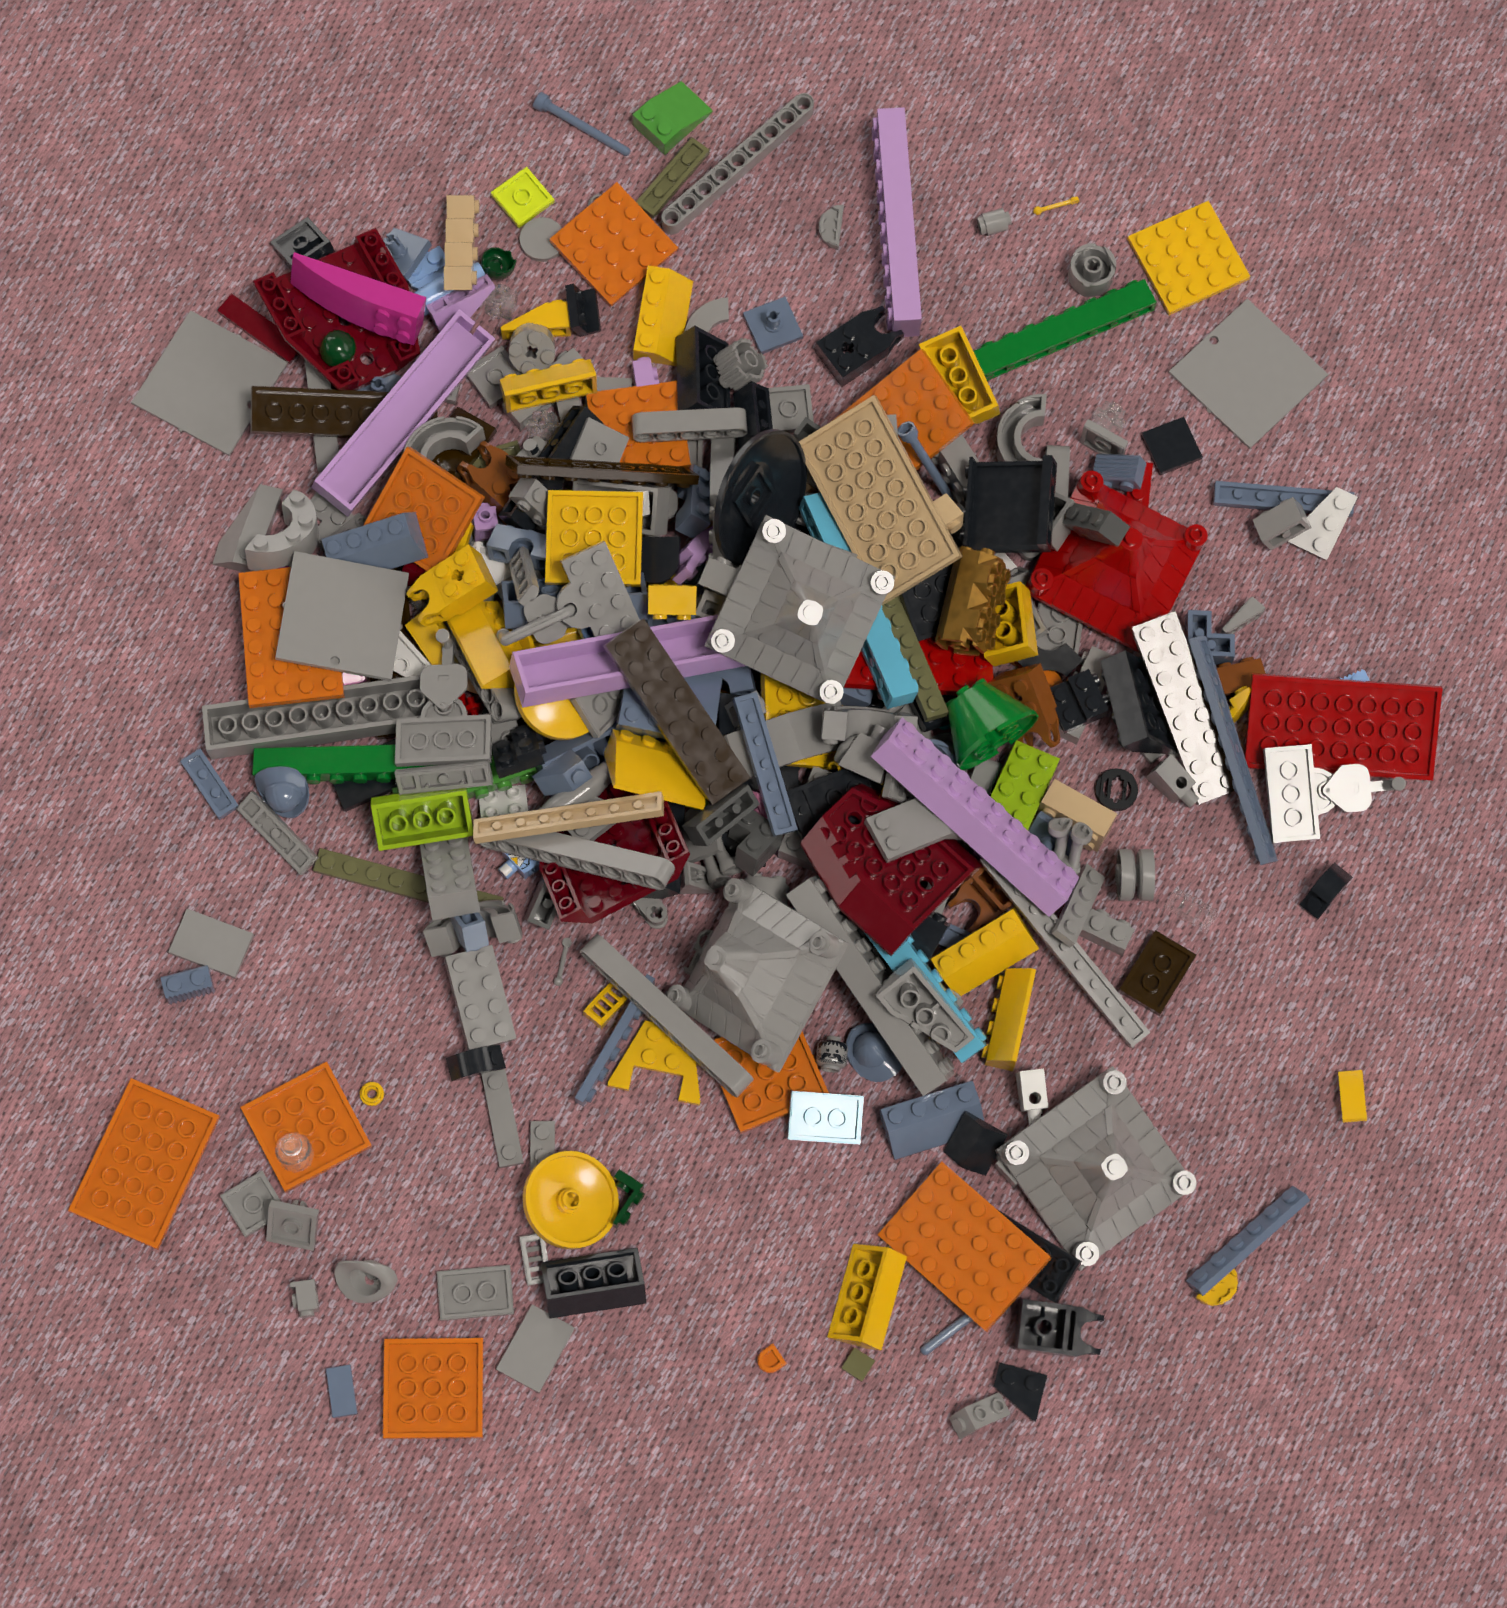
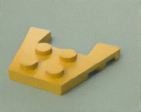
M645 1020L609 1079L607 1087L629 1091L634 1067L683 1077L678 1102L700 1106L696 1061L654 1022Z

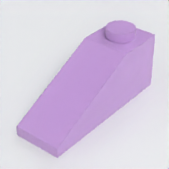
M487 274L477 279V285H473V290H454L426 305L439 333L459 309L471 317L495 289V285Z

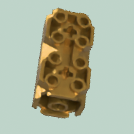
M961 546L959 551L962 557L953 562L935 643L945 650H948V646L954 648V653L959 655L979 656L980 653L983 654L987 650H993L995 647V633L1001 621L1000 614L995 612V608L1005 603V590L1007 583L1011 579V571L1006 569L1003 559L994 556L995 551L987 548L977 551Z

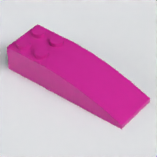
M294 252L292 257L291 284L327 310L351 323L373 331L378 335L396 339L401 343L415 344L423 326L426 297Z

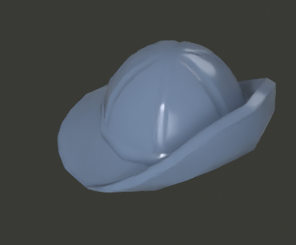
M286 766L268 767L255 775L257 790L264 802L277 815L283 818H296L304 812L309 802V787L305 777L297 769Z
M874 1023L860 1024L850 1031L846 1041L848 1046L847 1058L853 1069L861 1077L873 1082H883L899 1073L902 1065Z

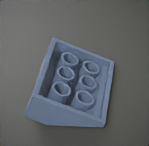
M702 674L684 677L716 725L722 678ZM632 688L623 689L615 729L628 730L636 734L665 739Z

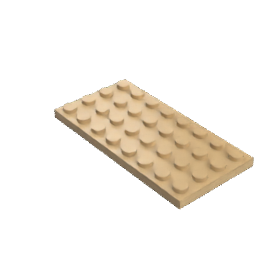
M871 396L799 441L804 451L805 464L852 553L858 554L857 559L896 576L894 587L887 593L882 606L962 557L877 396Z

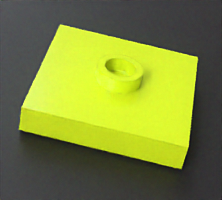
M527 166L491 192L493 199L518 228L555 203V199Z

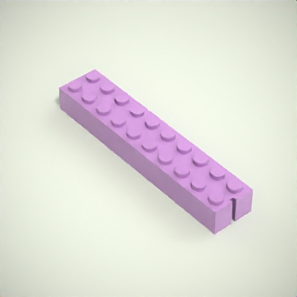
M905 107L877 109V117H873L872 141H874L873 159L876 162L875 182L878 186L876 196L877 204H879L878 222L881 225L880 245L883 253H881L882 267H884L883 286L886 288L885 309H887L888 314L886 324L887 330H891V332L902 330L904 337H915L920 335L922 316Z
M459 309L315 479L311 488L349 517L401 455L412 433L432 418L489 350L495 338L480 325L472 335L470 331L476 322Z
M718 615L650 627L683 677L746 666L704 646ZM622 632L512 652L509 668L522 708L631 688L603 647V645Z
M902 717L884 734L871 755L878 764L1048 917L1067 902L1079 876L1071 867L1064 864L1055 852L1044 846L1037 836L1031 834L1018 819L1013 818L1000 803L992 799L984 788L978 786L965 771L960 770L947 755L941 753L931 740L920 734L912 723L907 722Z

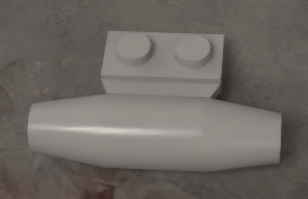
M606 762L590 769L589 772L592 778L576 790L554 794L540 809L603 800L598 798V796L612 782ZM616 823L567 831L571 836L594 841Z

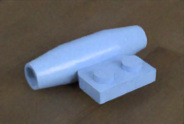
M440 246L426 253L407 281L411 288L417 290L414 293L426 297L424 316L429 314L426 305L454 291L444 290L445 253ZM478 262L474 263V271H477L478 279L484 276L485 272Z

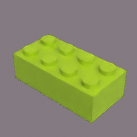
M1016 740L990 797L1000 803L1013 818L1018 819L1023 827L1029 831L1040 803L1055 774L1060 758Z
M467 788L402 795L398 793L371 798V809L379 851L473 836V820Z

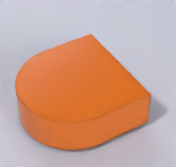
M774 1344L762 1350L758 1356V1366L765 1373H775L787 1365Z

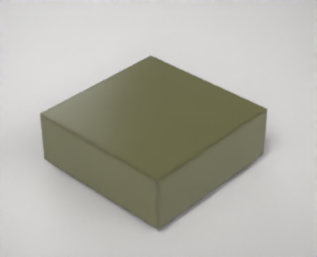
M854 1347L841 1369L860 1382H863L875 1360Z

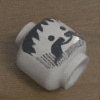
M827 1036L826 1040L820 1041L817 1044L815 1059L816 1064L821 1067L820 1070L830 1073L840 1072V1069H843L847 1064L848 1046L841 1042V1038L837 1036Z

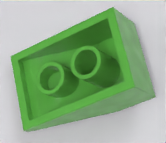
M681 81L651 98L633 114V126L659 151L666 155L705 120L713 110Z

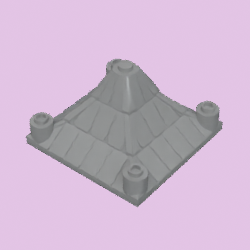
M765 515L704 646L835 707L836 703L843 697V687L887 593L894 587L896 576L798 531L780 520Z
M733 878L727 881L723 888V895L727 901H730L690 974L689 980H687L685 986L678 984L671 986L666 996L684 1013L750 1054L755 1062L766 1065L780 1073L849 943L748 881Z
M1114 1066L1105 1070L995 1150L1061 1247L1082 1261L1078 1268L1079 1271L1095 1264L1103 1253L1180 1197L1192 1193L1197 1185L1195 1176L1191 1172L1185 1171L1126 1086L1127 1080L1125 1075L1117 1071Z

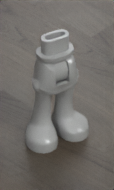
M690 808V809L685 813V815L691 814V813L696 812V811H698V810H697V809ZM723 841V852L716 854L719 865L714 856L703 859L707 871V879L712 889L724 886L731 879L730 875L743 871L734 864L735 857L729 855Z
M1070 818L1052 819L1049 822L1048 831L1051 836L1056 838L1054 852L1064 864L1071 867L1078 874L1081 869L1080 856L1083 845L1091 841L1093 831L1083 822L1076 823L1072 828L1073 820ZM1071 832L1072 845L1068 857L1067 855H1065L1069 834Z

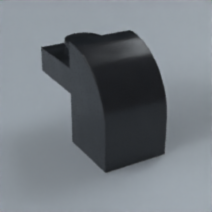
M1334 862L1318 879L1299 905L1316 919H1319L1353 877Z
M500 1045L479 1047L446 1058L451 1081L467 1079L482 1073L506 1068Z

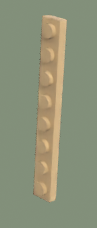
M662 791L474 819L473 839L475 844L661 817L664 816V797Z

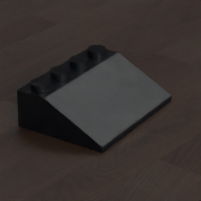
M1125 650L1101 660V676L1108 688L1106 695L1112 704V719L1119 731V734H1117L1119 744L1131 752L1177 753L1142 659Z

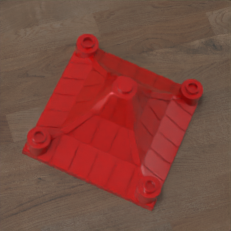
M1093 470L1087 471L1082 474L1070 499H1073L1077 504L1111 511L1130 526L1129 530L1118 547L1082 538L1074 531H1071L1058 551L1051 549V552H1042L1025 586L1030 590L1032 598L1139 652L1130 628L1170 613L1201 548L1207 541L1208 534L1202 525L1192 524L1189 527L1181 525L1124 494L1103 484V477L1098 472Z

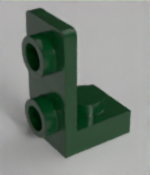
M620 1169L614 1176V1181L617 1183L616 1187L626 1194L629 1191L632 1194L613 1221V1227L618 1229L620 1224L625 1226L632 1215L629 1212L634 1204L638 1206L645 1196V1193L642 1192L644 1185Z

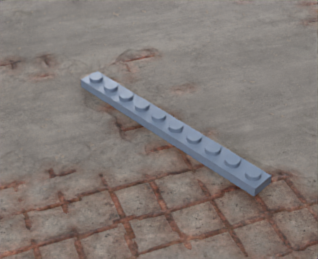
M1196 636L1189 639V648L1197 664V676L1202 680L1205 689L1203 692L1204 698L1209 703L1212 711L1211 720L1219 733L1218 742L1226 755L1225 764L1233 777V789L1238 794L1241 802L1239 805L1240 811L1245 816L1248 824V835L1253 839L1255 857L1260 861V865L1276 862L1278 859L1207 637Z

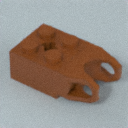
M482 441L477 449L485 461L486 467L477 468L462 461L458 465L457 470L468 486L485 496L482 503L496 506L498 519L507 525L498 515L509 500L508 496L520 480V477L505 465L506 455L508 454L504 450Z
M1041 663L1001 672L989 682L992 686L1035 710L1039 716L1034 726L1018 741L1024 743L1023 739L1025 738L1027 745L1033 747L1034 732L1050 748L1060 743L1059 718L1055 710L1057 705Z
M982 866L968 881H965L960 886L955 897L946 906L950 910L953 906L964 902L974 905L978 915L976 921L968 929L970 933H973L978 928L998 918L1013 903Z

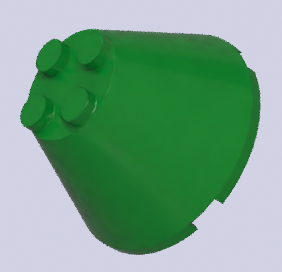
M984 678L977 681L971 688L968 685L962 687L956 692L958 697L946 703L949 711L948 717L956 765L961 770H967L999 754L997 750L1008 741L1012 745L1027 733L1037 722L1038 714L1035 710L987 683Z

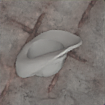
M375 1260L340 1261L337 1263L334 1271L336 1282L341 1292L348 1299L357 1303H372L387 1297L392 1293L398 1282L397 1275L393 1269ZM366 1276H367L370 1280H372V1279L374 1280V1284H373V1285L366 1284V1281H365V1277H366Z

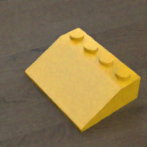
M612 730L604 751V757L613 788L636 794L662 791L665 801L704 810V795L667 741H659L648 735H635L628 730Z

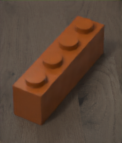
M1254 657L1244 658L1240 663L1236 664L1226 662L1218 665V668H1216L1226 700L1234 697V692L1241 687H1251L1252 673L1266 674L1262 659H1254Z

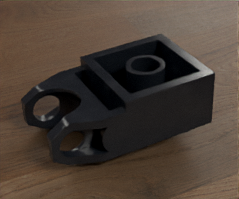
M883 306L861 312L816 342L815 353L841 387L878 364L904 338L902 330L883 334L876 330L875 325L885 315L884 311L886 309Z
M1027 1299L1019 1300L1013 1350L1066 1357H1078L1085 1354L1100 1355L1101 1349L1086 1344L1081 1338L1080 1331L1087 1322L1104 1321V1315L1094 1314L1084 1307ZM1041 1321L1044 1322L1043 1326H1047V1331L1042 1333L1039 1332L1040 1330L1037 1327L1038 1324H1041Z

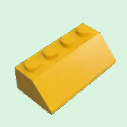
M648 266L633 349L634 360L641 357H649L651 363L677 366L676 337L684 333L693 287L692 280L669 268Z
M961 325L919 344L920 349L925 350L975 424L1000 415L999 405Z
M576 359L570 364H554L543 370L531 369L521 375H506L503 379H500V388L506 412H514L597 393V376L591 359Z
M482 601L461 616L457 614L449 619L447 623L481 689L514 688L515 683L509 668L512 652L523 650L519 641L503 646L497 639L498 630L505 629L504 614L499 602Z
M1014 907L932 957L931 960L948 987L962 996L1040 948Z
M1006 968L1004 975H999L996 989H1000L1001 992L999 998H994L991 1011L996 1012L994 1021H989L987 1035H991L989 1044L983 1048L982 1058H986V1066L1008 1071L1014 1070L1036 969Z
M853 1244L827 1338L865 1349L882 1350L907 1256L889 1247Z

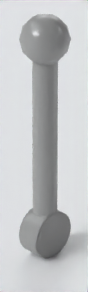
M564 938L562 941L564 946L558 974L554 979L556 986H560L563 983L562 974L567 951L572 944L570 938Z

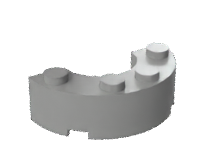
M1035 394L1024 397L1004 413L998 426L995 442L998 462L1042 461V459L1033 457L1026 452L1021 443V436L1032 427L1043 426L1047 394Z
M442 416L427 421L417 428L409 437L404 451L406 447H412L432 461L437 454L449 449L462 450L470 454L486 438L483 427L478 423L460 416H456V418H444Z
M293 489L282 503L284 523L289 526L288 528L275 535L257 534L245 548L248 569L260 571L285 566L291 567L294 551L307 554L314 552L319 542L317 515L313 503L302 492Z
M835 706L834 711L830 710V707H826L823 709L821 739L827 744H838V740L845 741L859 733L870 737L876 724L889 730L902 717L907 722L912 723L917 730L918 717L905 712H900V715L891 713L889 709L873 707Z
M504 900L479 902V913L485 921L488 937H497L499 943L508 942L510 944L522 939L523 932L513 904L508 903V905H505ZM450 918L434 920L423 931L432 957L450 956L462 946L458 941Z

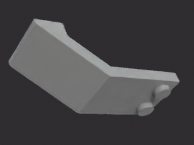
M838 701L835 706H842L841 702ZM826 703L790 712L766 721L779 768L803 759L837 751L839 745L844 741L838 740V744H827L821 739L823 709L830 707V710L834 711L835 707ZM742 730L725 735L724 739L751 778L755 777Z
M917 798L870 816L864 821L886 863L944 839H961L962 845L966 843Z

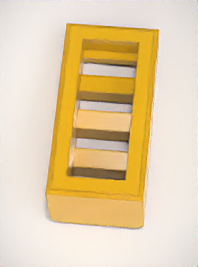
M611 983L583 1010V1015L601 1030L628 1000L624 995L622 998L616 995L611 990L615 987ZM607 994L617 1001L615 1005L605 997ZM603 1001L611 1009L607 1011L599 1003ZM595 1008L604 1014L602 1018L593 1011Z

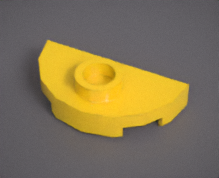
M1233 1269L1204 1296L1198 1294L1195 1298L1202 1304L1209 1306L1223 1305L1228 1302L1237 1291L1238 1279L1236 1270Z

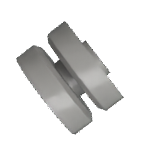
M1118 849L1115 868L1118 901H1132L1135 895V886L1137 897L1140 901H1153L1155 893V859L1153 849H1139L1136 855V864L1134 853L1131 849Z

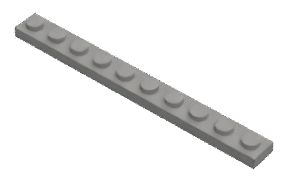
M984 858L980 859L979 863L1127 1045L1132 1048L1146 1037L1150 1031L1077 941L1075 945L1069 948L1051 934L1058 920L1053 913L1048 917Z

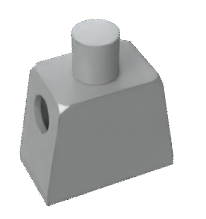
M1172 754L1163 759L1145 777L1172 803L1181 799L1190 808L1199 800V797L1190 789L1196 781Z

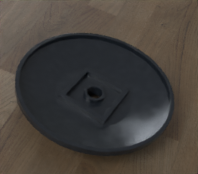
M770 429L755 435L736 454L721 482L714 512V534L721 555L735 566L739 567V565H742L765 515L780 520L794 528L800 514L799 506L806 492L807 466L801 444L790 433L779 429Z

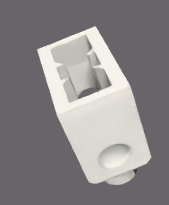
M1044 1069L1020 1071L1015 1074L1021 1112L1027 1111L1029 1125L1043 1116L1042 1109L1048 1108ZM1030 1094L1036 1095V1104L1030 1102Z

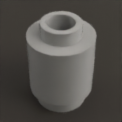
M1003 208L981 214L982 216L977 217L981 235L987 234L989 236L1009 230L1008 225L1012 224L1009 212H1004Z

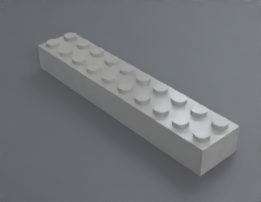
M420 675L395 678L391 681L381 680L345 685V698L249 708L248 699L202 706L206 751L211 759L253 754L254 748L303 747L395 734L396 719L420 718L421 711L429 699L420 691Z
M819 875L809 878L786 894L797 912L849 943L836 969L921 1094L925 1096L955 1075L953 1063L948 1057H943L939 1051L941 1049L940 1044L919 1029L913 1028L904 1020L893 1016L876 997L877 992L889 978L885 972L886 966L880 957L874 956L869 940L866 937L862 938L857 931L859 927L837 908Z

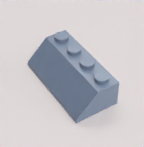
M416 512L401 513L321 539L326 557L386 569H394L428 558Z
M973 1080L880 1110L879 1115L894 1160L948 1144L965 1111L984 1121L981 1103Z

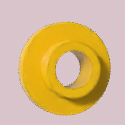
M368 1082L362 1086L360 1098L365 1105L376 1106L382 1102L384 1090L380 1084ZM374 1090L377 1092L375 1098H369L368 1092Z

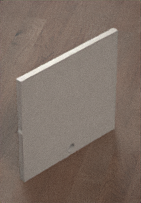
M1248 299L1169 371V374L1207 409L1208 413H1212L1249 449L1329 375L1294 343L1289 335L1280 330ZM1210 338H1216L1218 343L1211 344L1209 340Z
M190 310L131 403L178 428L179 432H185L230 456L251 423V409L247 407L248 403L251 402V387H274L288 362L245 340L241 335H236Z
M294 551L286 600L282 604L284 611L275 660L391 681L399 632L403 627L401 619L409 573Z

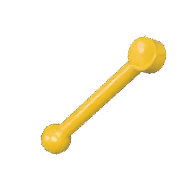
M1078 196L1070 198V200L1052 205L1036 206L1033 212L1035 215H1040L1043 211L1076 204L1080 201Z

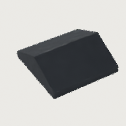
M965 1111L944 1153L960 1167L986 1176L998 1155L995 1150L1004 1144L1008 1134Z

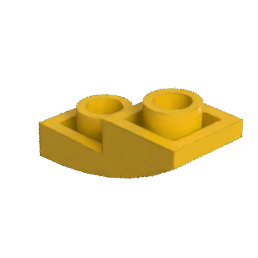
M1241 687L1234 692L1235 696L1229 699L1233 705L1229 709L1234 723L1249 709L1251 687Z
M1362 1070L1338 1072L1343 1123L1367 1121Z

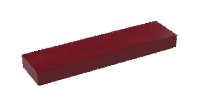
M232 293L218 308V314L278 357L287 361L289 365L298 356L299 353L284 340L277 325Z

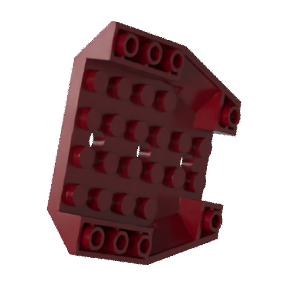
M376 228L355 236L353 245L318 259L324 263L409 291L405 278ZM291 271L279 277H276L274 272L253 280L255 288L284 340L338 390H359L370 385L374 377L386 378L397 373L420 354L418 337L415 344L411 345L401 343L387 336L378 335L354 323L348 326L341 325L339 323L340 316L319 305L291 284ZM341 330L349 333L355 339L357 349L351 362L347 360L334 367L329 366L322 360L319 348L322 340L330 331ZM362 356H370L373 363L369 365L363 364L360 358Z
M611 782L598 798L607 800L640 794L613 788ZM665 800L664 816L616 823L594 840V842L607 845L616 844V847L669 860L674 864L675 870L667 884L678 879L690 856L671 808ZM567 830L557 832L571 836ZM539 861L540 871L561 922L593 924L656 891V889L631 883L621 885L623 881L561 867L555 862L545 863Z
M864 784L852 787L820 818L800 842V845L837 908L892 956L908 940L911 933L965 880L968 881L982 865L955 839H944L886 863L864 821L870 816L900 804L882 797V793ZM848 817H857L860 824L854 825L850 823ZM922 880L929 882L931 889H923L919 882Z

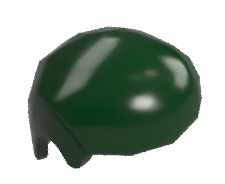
M491 247L483 253L480 265L485 275L487 274L490 279L504 280L510 277L514 271L517 260L513 259L511 251Z
M341 330L330 331L322 340L319 348L322 360L333 367L347 360L351 362L357 349L355 339L349 333Z

